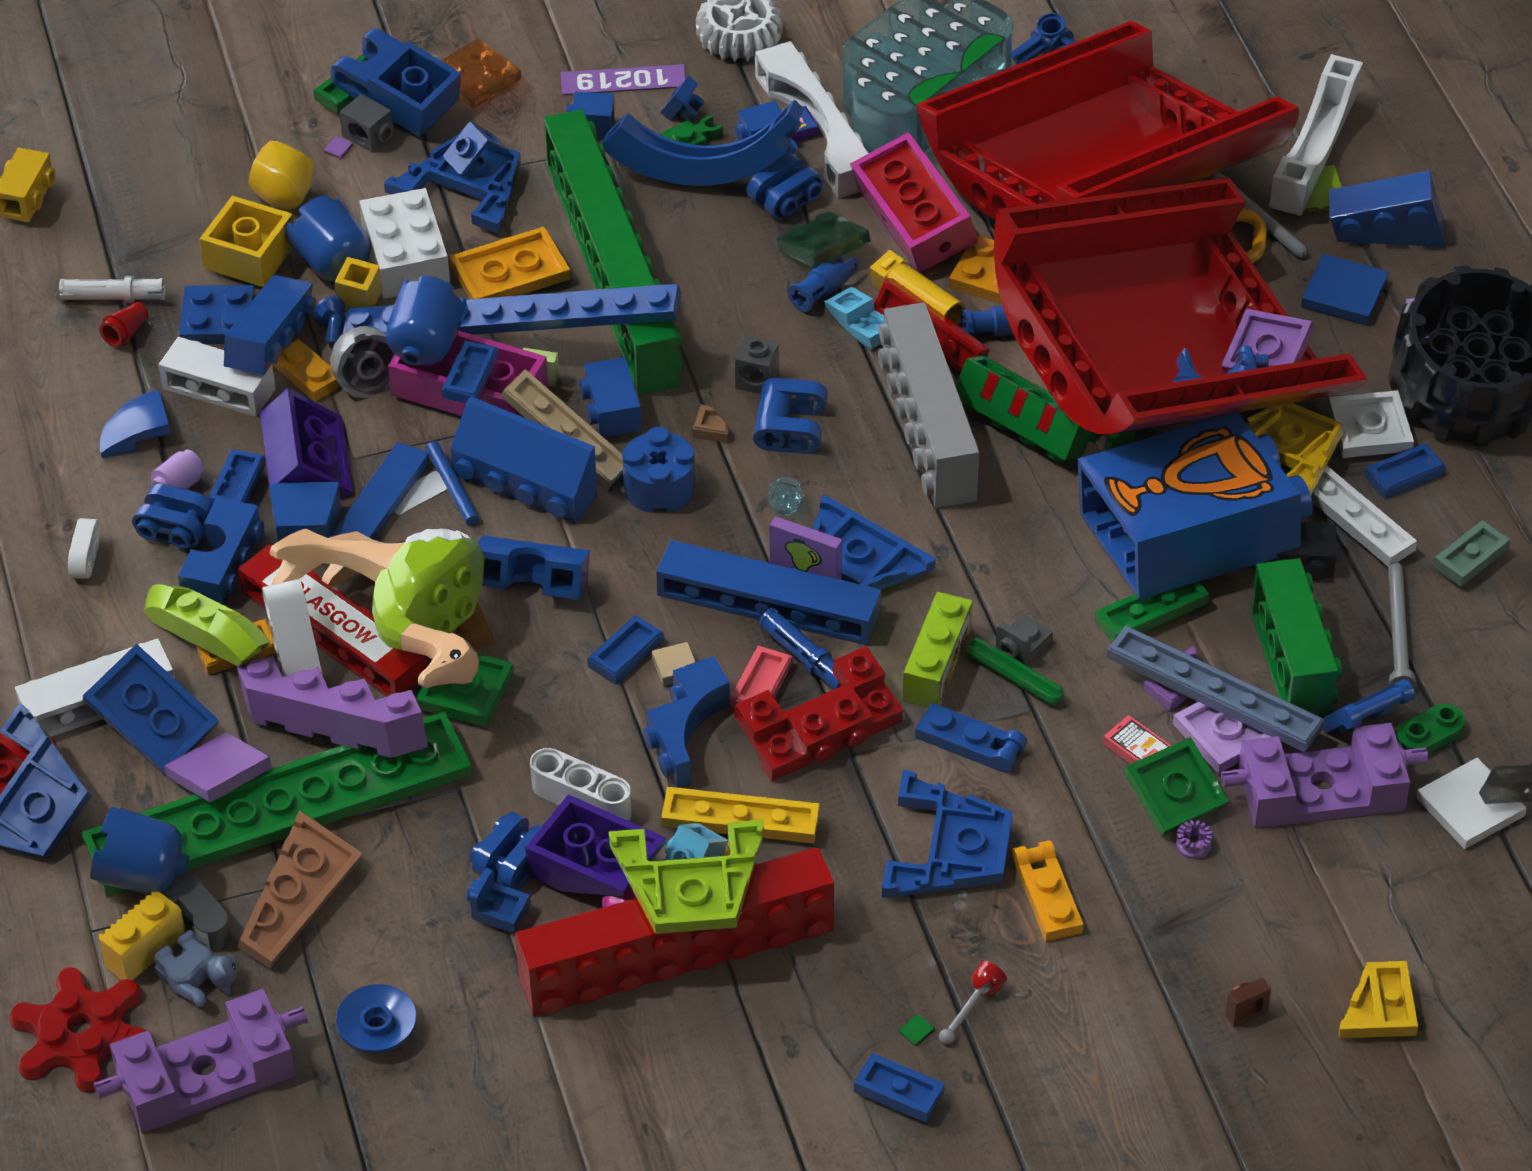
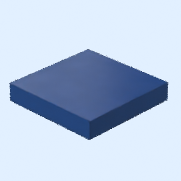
M1322 254L1302 297L1301 307L1368 325L1388 280L1389 271Z

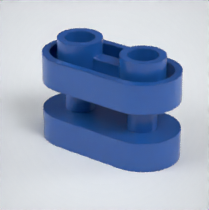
M790 153L757 172L747 186V195L757 204L764 205L765 210L776 219H783L791 216L796 210L810 201L816 200L823 191L824 179L814 169L806 168L805 163L800 158Z
M155 484L147 493L144 499L145 504L138 508L132 519V524L138 535L144 539L161 541L179 548H194L204 535V522L214 503L205 495L165 484Z
M515 812L501 816L496 821L493 831L483 842H478L473 848L470 855L473 872L481 876L485 868L494 871V876L498 873V884L519 891L530 879L525 846L542 826L537 824L528 832L529 820Z

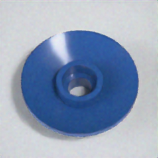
M384 984L368 985L351 992L341 1002L336 1013V1027L342 1040L350 1047L366 1053H381L397 1048L411 1036L417 1020L415 1005L411 998L402 990ZM377 1024L382 1025V1026H379V1027H372V1026L377 1025Z

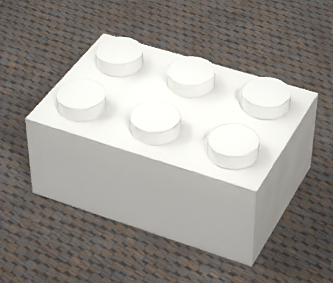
M426 188L359 201L362 228L371 243L370 257L373 264L380 265L383 299L396 297L406 279L409 282L419 281L420 276L425 275L450 283L448 256Z

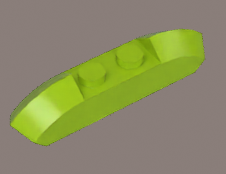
M156 584L148 590L143 612L152 623L238 667L266 648L270 643V640L246 617L192 589Z

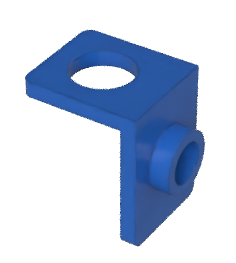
M469 121L444 153L443 157L459 174L465 175L487 146L505 155L509 150L493 133Z

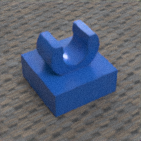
M687 76L672 93L660 113L671 120L679 111L684 120L691 121L697 115L696 111L705 103L700 96L692 94L699 83L690 76Z

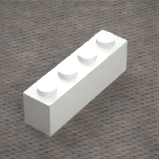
M158 638L138 644L174 678L173 669ZM131 648L105 655L90 662L16 686L15 691L18 704L21 703L30 710L50 737L102 720L103 718L82 699L83 694Z

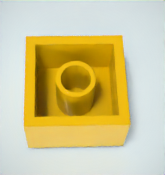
M232 195L199 239L204 269L264 287L293 249L285 236L288 223L294 225L293 214Z

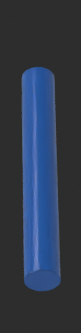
M437 441L430 442L426 446V450L429 452L431 460L465 523L468 526L477 524L479 516L440 444Z

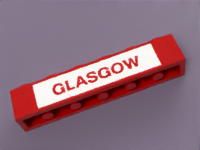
M271 544L238 568L241 592L265 610L262 587L272 585L273 579L283 560L270 555ZM311 570L300 578L316 647L359 678H365L370 686L386 697L408 690L413 692L420 686L418 684L419 675L428 667L426 655L388 647L379 638L374 617L365 607H358L351 602L341 590L333 589L327 585L314 571Z

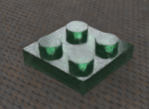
M825 212L819 214L815 220L803 226H795L789 229L787 234L777 238L776 241L780 252L813 268H817L823 263H829L871 242L869 229L833 212Z

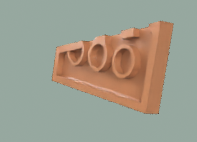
M299 810L290 834L286 838L277 862L267 879L265 888L242 933L238 948L270 969L361 861L363 853Z

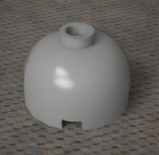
M360 326L349 329L334 343L330 356L331 371L342 389L353 397L367 399L373 397L368 392L383 387L385 392L391 388L388 365L395 354L388 346L386 334L376 327Z

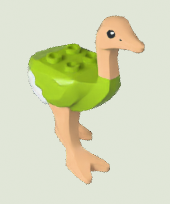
M302 529L288 535L271 547L270 555L283 560L278 573L273 579L272 585L300 579L323 563L330 564L322 578V581L330 587L338 585L357 573H361L373 580L375 588L372 613L379 638L388 647L426 655L433 659L428 667L419 675L418 684L427 689L435 685L472 682L478 671L479 659L477 653L468 641L453 633L474 613L483 583L485 555L482 553V548L469 538L468 535L458 530L426 529L423 532L407 537L406 542L383 543L372 540L357 531L327 538L310 530Z

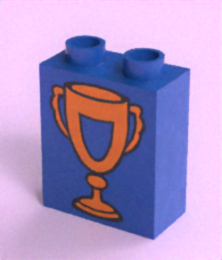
M1238 412L1078 458L1080 516L1139 600L1278 558L1277 553L1301 547V520L1311 517L1313 511L1312 498L1304 479L1299 475L1288 478L1281 469L1279 453L1272 438L1267 434L1257 437Z

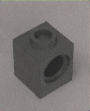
M362 94L339 112L342 137L370 152L375 151L394 135L391 110Z
M745 335L735 357V389L761 394L762 384L770 378H777L779 374V342Z

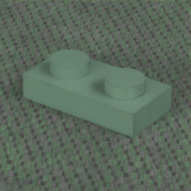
M1482 520L1434 558L1433 568L1462 587L1509 549L1510 539Z

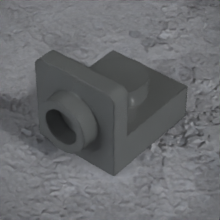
M1023 614L1011 626L1005 622L997 626L996 648L1027 666L1052 642L1053 631Z

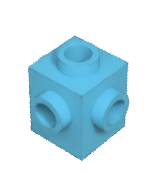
M700 823L679 825L675 835L667 843L664 860L722 856L729 841Z

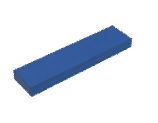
M397 442L330 537L357 531L375 540L430 462L429 452Z

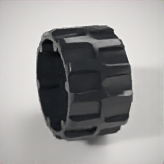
M1468 265L1454 267L1451 273L1439 278L1429 277L1419 284L1414 301L1408 302L1403 306L1392 349L1393 358L1388 375L1389 385L1393 391L1398 390L1404 403L1405 414L1411 421L1420 422L1434 432V437L1443 441L1454 439L1473 442L1474 447L1488 446L1489 441L1507 436L1514 439L1526 433L1532 418V284L1528 285L1524 281L1511 276L1506 269L1495 267L1494 270L1472 269Z

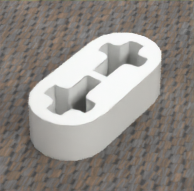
M79 518L77 521L68 556V574L70 578L89 579L92 575L100 543V522L98 519Z

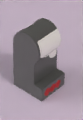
M194 874L162 893L182 910L181 914L183 915L182 919L196 934V939L199 943L207 946L212 951L223 949L229 944L231 932L228 927V915L225 909Z

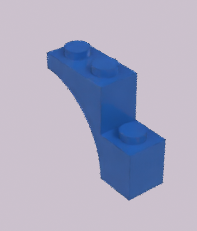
M715 656L673 670V686L669 688L672 702L646 711L647 727L643 728L644 740L650 750L655 748L661 772L665 777H671L676 788L691 784L690 758L686 748L694 731L711 715L730 706V683Z

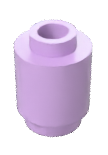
M191 450L176 452L152 471L151 486L165 484L188 490L200 480L201 474L204 472L203 462Z

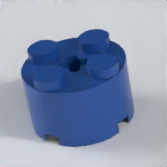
M657 426L649 429L647 433L636 437L626 446L622 453L623 481L626 497L633 506L645 512L654 513V508H666V512H671L682 508L692 499L695 487L694 448L684 438L669 433L664 427Z

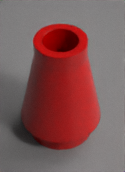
M135 302L127 308L105 316L99 329L103 340L113 347L128 344L142 323L148 319L149 313L147 308L142 303Z

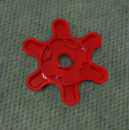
M67 967L61 970L57 977L56 987L58 992L52 1002L44 1005L21 1002L16 1004L11 1010L9 1016L11 1027L20 1032L32 1033L37 1039L36 1045L21 1056L18 1071L26 1080H37L53 1068L67 1067L75 1074L77 1088L85 1093L96 1092L94 1082L105 1079L103 1064L112 1055L110 1044L146 1031L141 1027L127 1025L124 1022L126 1012L141 1001L142 990L133 980L123 979L106 991H91L86 988L84 974L75 967ZM84 1019L90 1024L89 1028L81 1033H74L69 1030V1027L83 1022Z

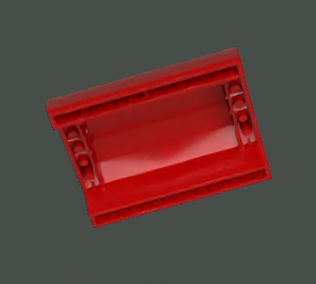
M1132 20L917 104V112L927 141L948 179L972 205L995 220L999 209L1197 182L1280 147L1290 137L1299 117V107L1278 96L1238 112L1153 66L1152 31Z
M1229 177L999 209L996 215L994 230L995 274L1006 318L1019 345L1056 403L1072 421L1088 431L1097 434H1115L1341 395L1364 386L1368 378L1350 353L1317 358L1309 345H1307L1299 362L1223 374L1221 365L1246 309L1288 316L1231 232L1246 201ZM1185 348L1191 355L1195 371L1203 378L1172 383L1179 373L1176 359Z

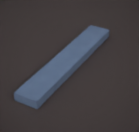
M1128 626L1122 629L1107 648L1106 658L1271 737L1279 736L1280 741L1300 751L1306 752L1323 729V718Z

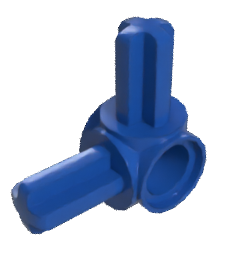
M1047 13L1038 19L1037 28L1030 34L1031 38L1012 51L1011 57L1015 64L1018 65L1034 59L1040 54L1044 55L1076 41L1073 40V32L1066 27L1063 16L1057 13Z

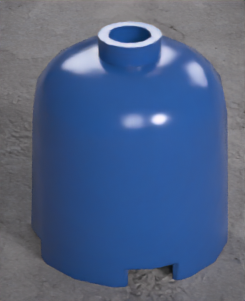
M327 195L312 199L299 209L302 215L295 221L294 225L291 223L287 225L285 236L288 243L312 271L325 281L335 282L347 257L365 262L370 258V240L364 229L340 198L331 200Z
M423 275L420 276L419 281L409 282L406 279L401 285L386 328V339L392 352L405 363L432 366L444 360L450 351L468 310L467 300L464 297L459 299L452 292L454 286L439 278Z
M110 808L100 832L108 836L103 851L95 849L90 879L98 881L99 884L152 895V892L157 891L164 893L172 886L176 876L184 877L190 856L183 854L184 841L181 832L176 826L124 808Z

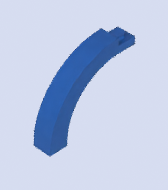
M794 99L774 120L755 134L732 143L709 146L692 145L666 138L647 128L631 114L627 113L607 132L602 144L604 151L618 162L645 176L660 181L691 186L724 184L753 175L773 164L784 155L792 140L791 136L802 125L800 118L804 107Z

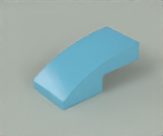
M851 286L825 301V306L832 316L863 345L872 350L881 344L878 326L879 324H884V315L875 311L871 297Z

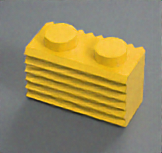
M159 891L152 892V895H146V899L140 900V905H134V909L128 910V914H123L122 919H117V923L111 924V929H105V934H99L105 967L121 980L135 979L155 962V955L158 951L167 945L172 948L178 943V937L185 933V925L180 907Z

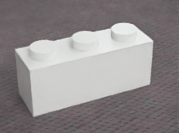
M177 337L158 364L162 389L254 417L258 416L275 391L272 365L264 375L224 367V350L181 337Z

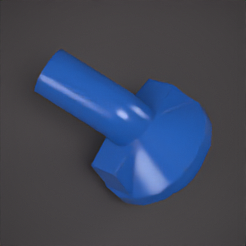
M337 296L322 299L313 310L314 320L319 325H328L326 344L334 345L341 336L342 324L346 320L344 313L345 303Z

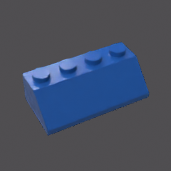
M472 396L467 400L450 448L452 468L455 474L465 480H471L486 486L494 492L503 493L526 505H532L551 513L557 518H563L576 524L598 496L595 446Z

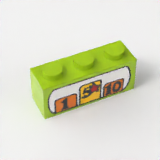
M936 592L903 672V702L929 708L931 703L941 705L971 631L973 600Z

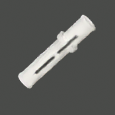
M125 276L124 279H60L59 292H63V294L59 296L61 301L125 300L126 303H134L135 300H165L166 287H162V285H165L164 278L134 279V276Z

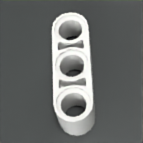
M300 579L262 587L281 676L285 677L301 670H309L319 667L321 671Z
M542 748L532 754L530 759L532 789L536 795L560 805L569 794L630 821L632 816L631 791L627 781L553 748Z

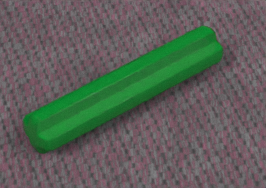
M974 638L968 645L966 652L970 658L1047 704L1057 706L1064 697L1065 692L1060 685L981 638Z

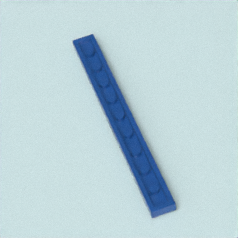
M678 284L466 299L468 310L459 331L478 335L677 320L682 292ZM394 305L348 308L343 333L352 328L369 326L376 327L386 334V328Z

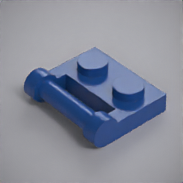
M1406 679L1394 683L1383 690L1323 718V729L1325 733L1339 728L1341 734H1344L1354 729V727L1362 725V719L1371 716L1374 720L1393 711L1392 705L1397 703L1406 704L1414 700V688Z

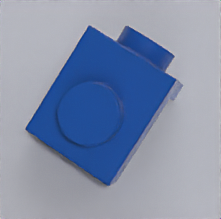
M488 868L484 869L478 880L474 879L467 892V901L470 902L473 920L512 933L516 932L531 905L530 894L495 883L494 871Z

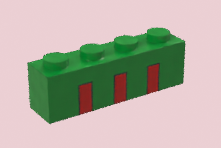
M985 356L966 359L955 386L959 398L963 402L962 406L964 409L972 413L986 415L991 418V424L1004 430L1010 429L1019 434L1018 438L1026 444L1039 445L1046 449L1047 455L1054 460L1066 462L1067 460L1083 456L1092 432L1072 421L1059 407L1050 392Z

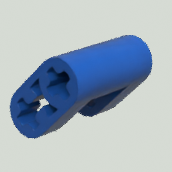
M770 378L766 380L761 388L753 435L754 443L759 448L767 451L800 454L816 452L821 443V426L813 420L789 418V414H821L827 404V388L819 382L785 378Z

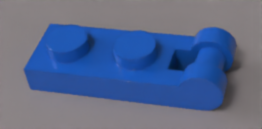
M931 703L915 728L916 739L1004 773L1012 770L1016 763V754L1022 753L1028 743L1027 738L1019 731L1010 730L1007 732L935 703Z

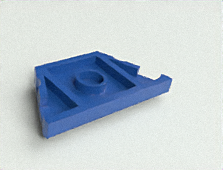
M824 494L821 497L820 509L817 518H815L813 529L842 539L843 581L884 589L929 573L936 568L935 557Z

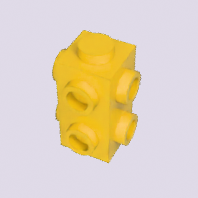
M18 147L12 159L6 162L4 173L0 178V217L30 222L35 211L41 208L43 197L47 189L54 185L56 171L55 168H52L50 153Z

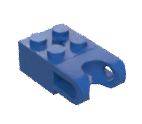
M377 28L371 29L362 38V51L368 61H358L344 56L332 65L330 69L332 81L340 90L355 99L362 94L387 107L392 112L393 122L418 137H421L459 100L461 72L409 41L404 44Z

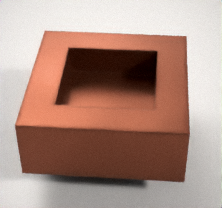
M1264 978L1251 983H1241L1228 992L1225 1016L1233 1027L1268 1013L1271 988Z

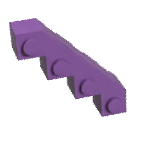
M273 656L254 659L239 667L237 666L244 702L253 723L266 726L271 721L284 725L285 731L308 737H313L315 733L330 736L331 742L355 749H359L361 745L377 748L379 755L390 758L428 747L422 712L412 690L394 693L388 697L374 700L365 678L349 681L328 689L319 667L301 670L295 674L282 677Z

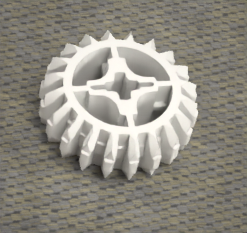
M707 0V2L701 3L700 10L697 12L696 34L698 41H701L703 49L710 50L711 55L720 54L722 60L730 57L735 62L739 58H744L748 62L750 57H755L756 51L778 45L781 33H783L781 9L777 7L774 0Z

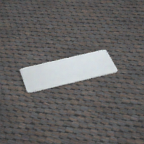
M434 471L417 480L399 504L395 513L401 515L447 490L440 474Z

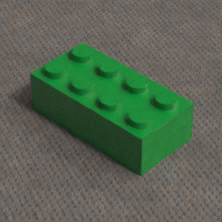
M1300 558L1256 564L1250 614L1277 697L1320 718H1324L1332 713L1333 704L1338 702L1336 682L1337 679L1342 678V667L1339 657H1333L1331 651V632L1329 628H1324L1322 624L1323 612L1319 600H1314L1312 595V576L1309 572L1305 573Z

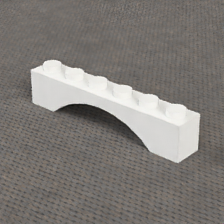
M791 41L756 51L755 77L767 95L787 104H790L795 99L801 106H806L821 130L827 143L824 152V179L836 197L840 199L860 192L850 163L869 153L864 148L860 135L857 132L854 133L849 126L845 113H840L835 106L831 93L826 92L821 86L818 74L812 72L808 67L804 54L798 52Z
M1333 54L1330 55L1322 72L1315 97L1301 133L1291 151L1282 157L1273 176L1270 208L1302 216L1358 94L1363 62Z

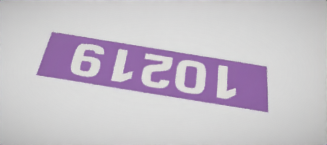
M684 64L560 72L562 94H573L575 91L604 92L678 87L685 80Z

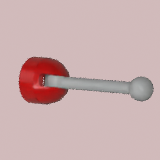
M989 961L980 962L972 976V986L975 991L948 1029H943L939 1033L941 1043L949 1045L954 1041V1033L981 995L992 996L1000 991L1007 981V976L1001 968Z

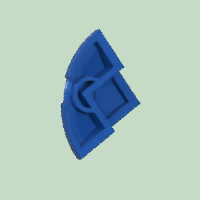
M159 390L142 394L128 401L106 422L100 437L101 458L137 451L135 441L170 434Z

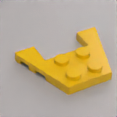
M1294 403L1271 406L1247 418V425L1257 437L1267 434L1272 438L1279 453L1280 463L1292 469L1286 474L1288 478L1296 475L1301 476L1308 486L1310 495H1312L1343 435L1342 423Z

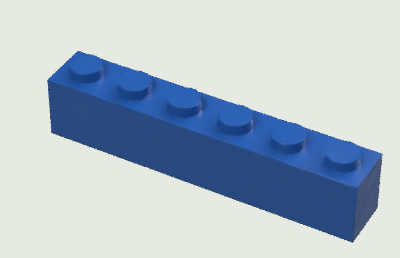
M670 540L656 571L657 596L760 620L767 610L775 608L778 610V613L799 630L867 646L881 614V589L835 579L830 576L813 574L796 568L766 563L761 560L732 555L727 552L702 548L689 543Z

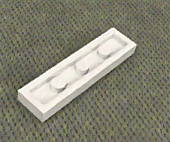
M1326 466L1311 495L1314 505L1388 567L1393 562H1398L1416 551V539L1331 468Z

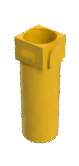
M888 250L869 267L872 285L878 290L881 289L885 279L893 278L956 325L961 321V311L965 309L964 303L911 268L903 258L893 251Z

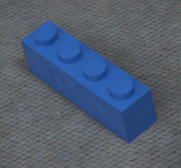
M273 275L226 333L223 366L264 375L273 363L276 364L280 353L284 348L290 346L296 332H301L306 319L313 316V310L316 307V298L312 297L313 283Z

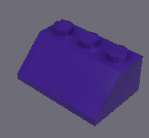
M289 388L285 389L260 412L269 485L270 483L339 482L340 498L349 497L353 494L342 416Z

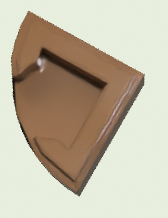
M701 404L693 426V438L727 443L728 424L717 414V410Z

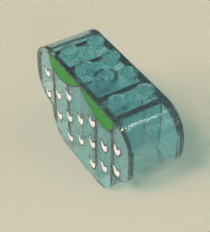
M901 0L849 38L844 44L842 55V105L845 112L851 116V129L854 133L857 132L860 135L866 151L871 153L908 132L923 152L931 148L919 119L917 104L1011 68L1013 22L1010 16L1002 9L984 0H954L946 5L935 0Z

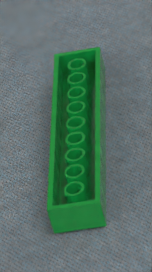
M583 109L543 117L547 169L595 289L660 285L658 278H652L653 270L649 256H643L642 254L643 244L639 232H633L634 225L629 209L624 210L623 208L624 198L620 187L615 188L614 186L615 177L612 166L605 164L606 156L603 144L596 143L597 134L593 121H587ZM672 321L610 325L622 357H626L638 395L678 387V372L683 370V365L677 347L682 346V339L678 326L672 327Z

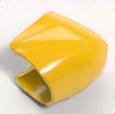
M269 141L254 160L249 174V188L270 206L292 211L303 203L311 187L316 168L313 160L304 153L281 142Z

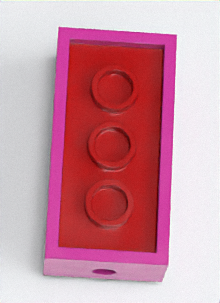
M909 132L850 163L858 190L917 272L922 273L978 242L970 214Z

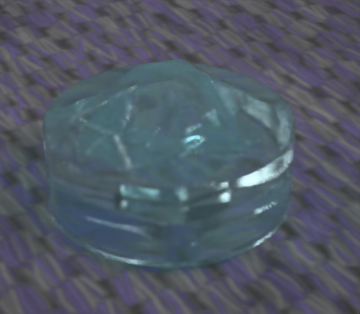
M780 477L769 485L767 499L775 512L789 515L800 509L804 502V493L797 480L791 477Z

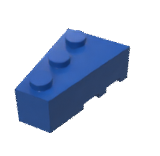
M1430 171L1329 189L1330 220L1337 242L1445 247L1444 217Z

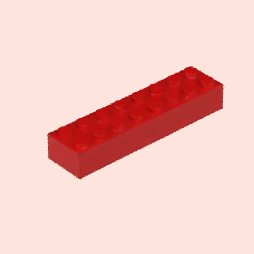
M819 847L754 866L736 928L655 934L638 899L635 898L515 932L519 981L532 1015L537 1016L544 1013H555L562 1008L582 1002H593L600 997L620 991H631L638 986L655 981L669 980L676 975L697 969H708L714 964L735 958L743 959L753 953L770 948H781L788 943L805 938L819 937L826 932L834 930V881Z

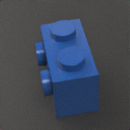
M626 357L584 364L585 379H579V387L582 400H589L590 403L586 404L589 424H596L597 431L602 437L641 431L640 403Z

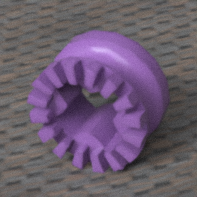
M1190 820V823L1184 822V825L1179 827L1176 840L1179 853L1189 859L1205 857L1211 849L1212 831H1210V827H1206L1204 822L1200 824L1198 820L1196 823L1193 820ZM1193 836L1198 837L1199 842L1196 845L1194 843L1190 844V838Z

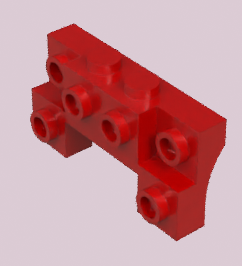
M867 646L834 660L832 673L840 683V687L783 712L769 689L735 705L734 717L751 742L761 767L771 782L815 761H826L835 752L848 746L856 747L862 744L868 737L902 722L904 710L884 682L886 673Z

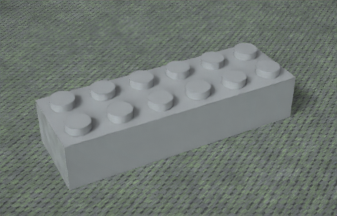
M922 302L884 309V324H879L878 326L880 341L883 345L882 349H878L879 364L882 370L887 369L888 390L890 394L896 395V413L898 419H904L905 421L904 435L907 444H913V461L916 470H922L921 481L924 494L931 496L935 509L977 502L979 450L926 304Z

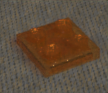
M479 38L441 60L461 72L459 100L471 109H474L521 80V69Z

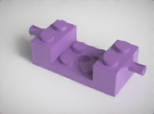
M1392 723L1354 727L1350 747L1284 754L1279 736L1241 740L1238 770L1221 771V782L1223 787L1243 786L1255 829L1405 811L1410 786L1406 765L1428 763V752L1426 747L1404 750L1397 742ZM1324 781L1330 784L1331 787L1319 789L1312 783Z
M260 989L225 1002L228 1015L227 1022L159 1047H155L148 1030L110 1044V1049L117 1075L94 1082L98 1098L102 1099V1097L122 1090L143 1134L296 1076L292 1051L286 1039L285 1030L308 1023L306 1013L301 1006L280 1015L271 1006L264 989ZM205 1064L215 1067L214 1071L207 1075H198L194 1072L199 1066Z

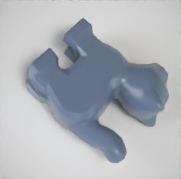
M191 930L178 937V944L183 947L180 956L174 957L173 950L169 945L156 953V966L154 967L157 976L163 981H167L175 994L193 1001L197 1007L201 1008L206 1004V996L198 987L208 978L226 995H231L230 986L237 979L238 960L234 956L215 955L210 948L199 943Z

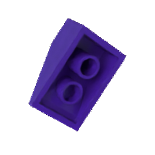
M568 794L525 846L529 874L531 878L562 892L625 896L631 886L610 847L609 831L644 829L648 861H652L666 844V837Z

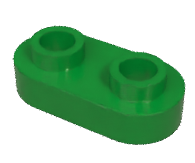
M1450 704L1435 705L1402 722L1397 729V742L1404 750L1426 747L1429 755L1462 736L1465 716L1456 706Z

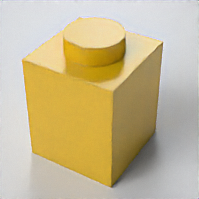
M351 257L346 258L335 280L336 296L344 301L346 311H348V308L375 306L382 292L380 265Z

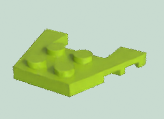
M763 820L728 822L730 855L648 861L644 829L609 831V844L655 934L736 928L763 839L764 822Z

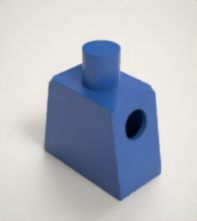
M339 482L270 483L269 489L277 542L302 529L310 530L327 538L332 535L341 513Z

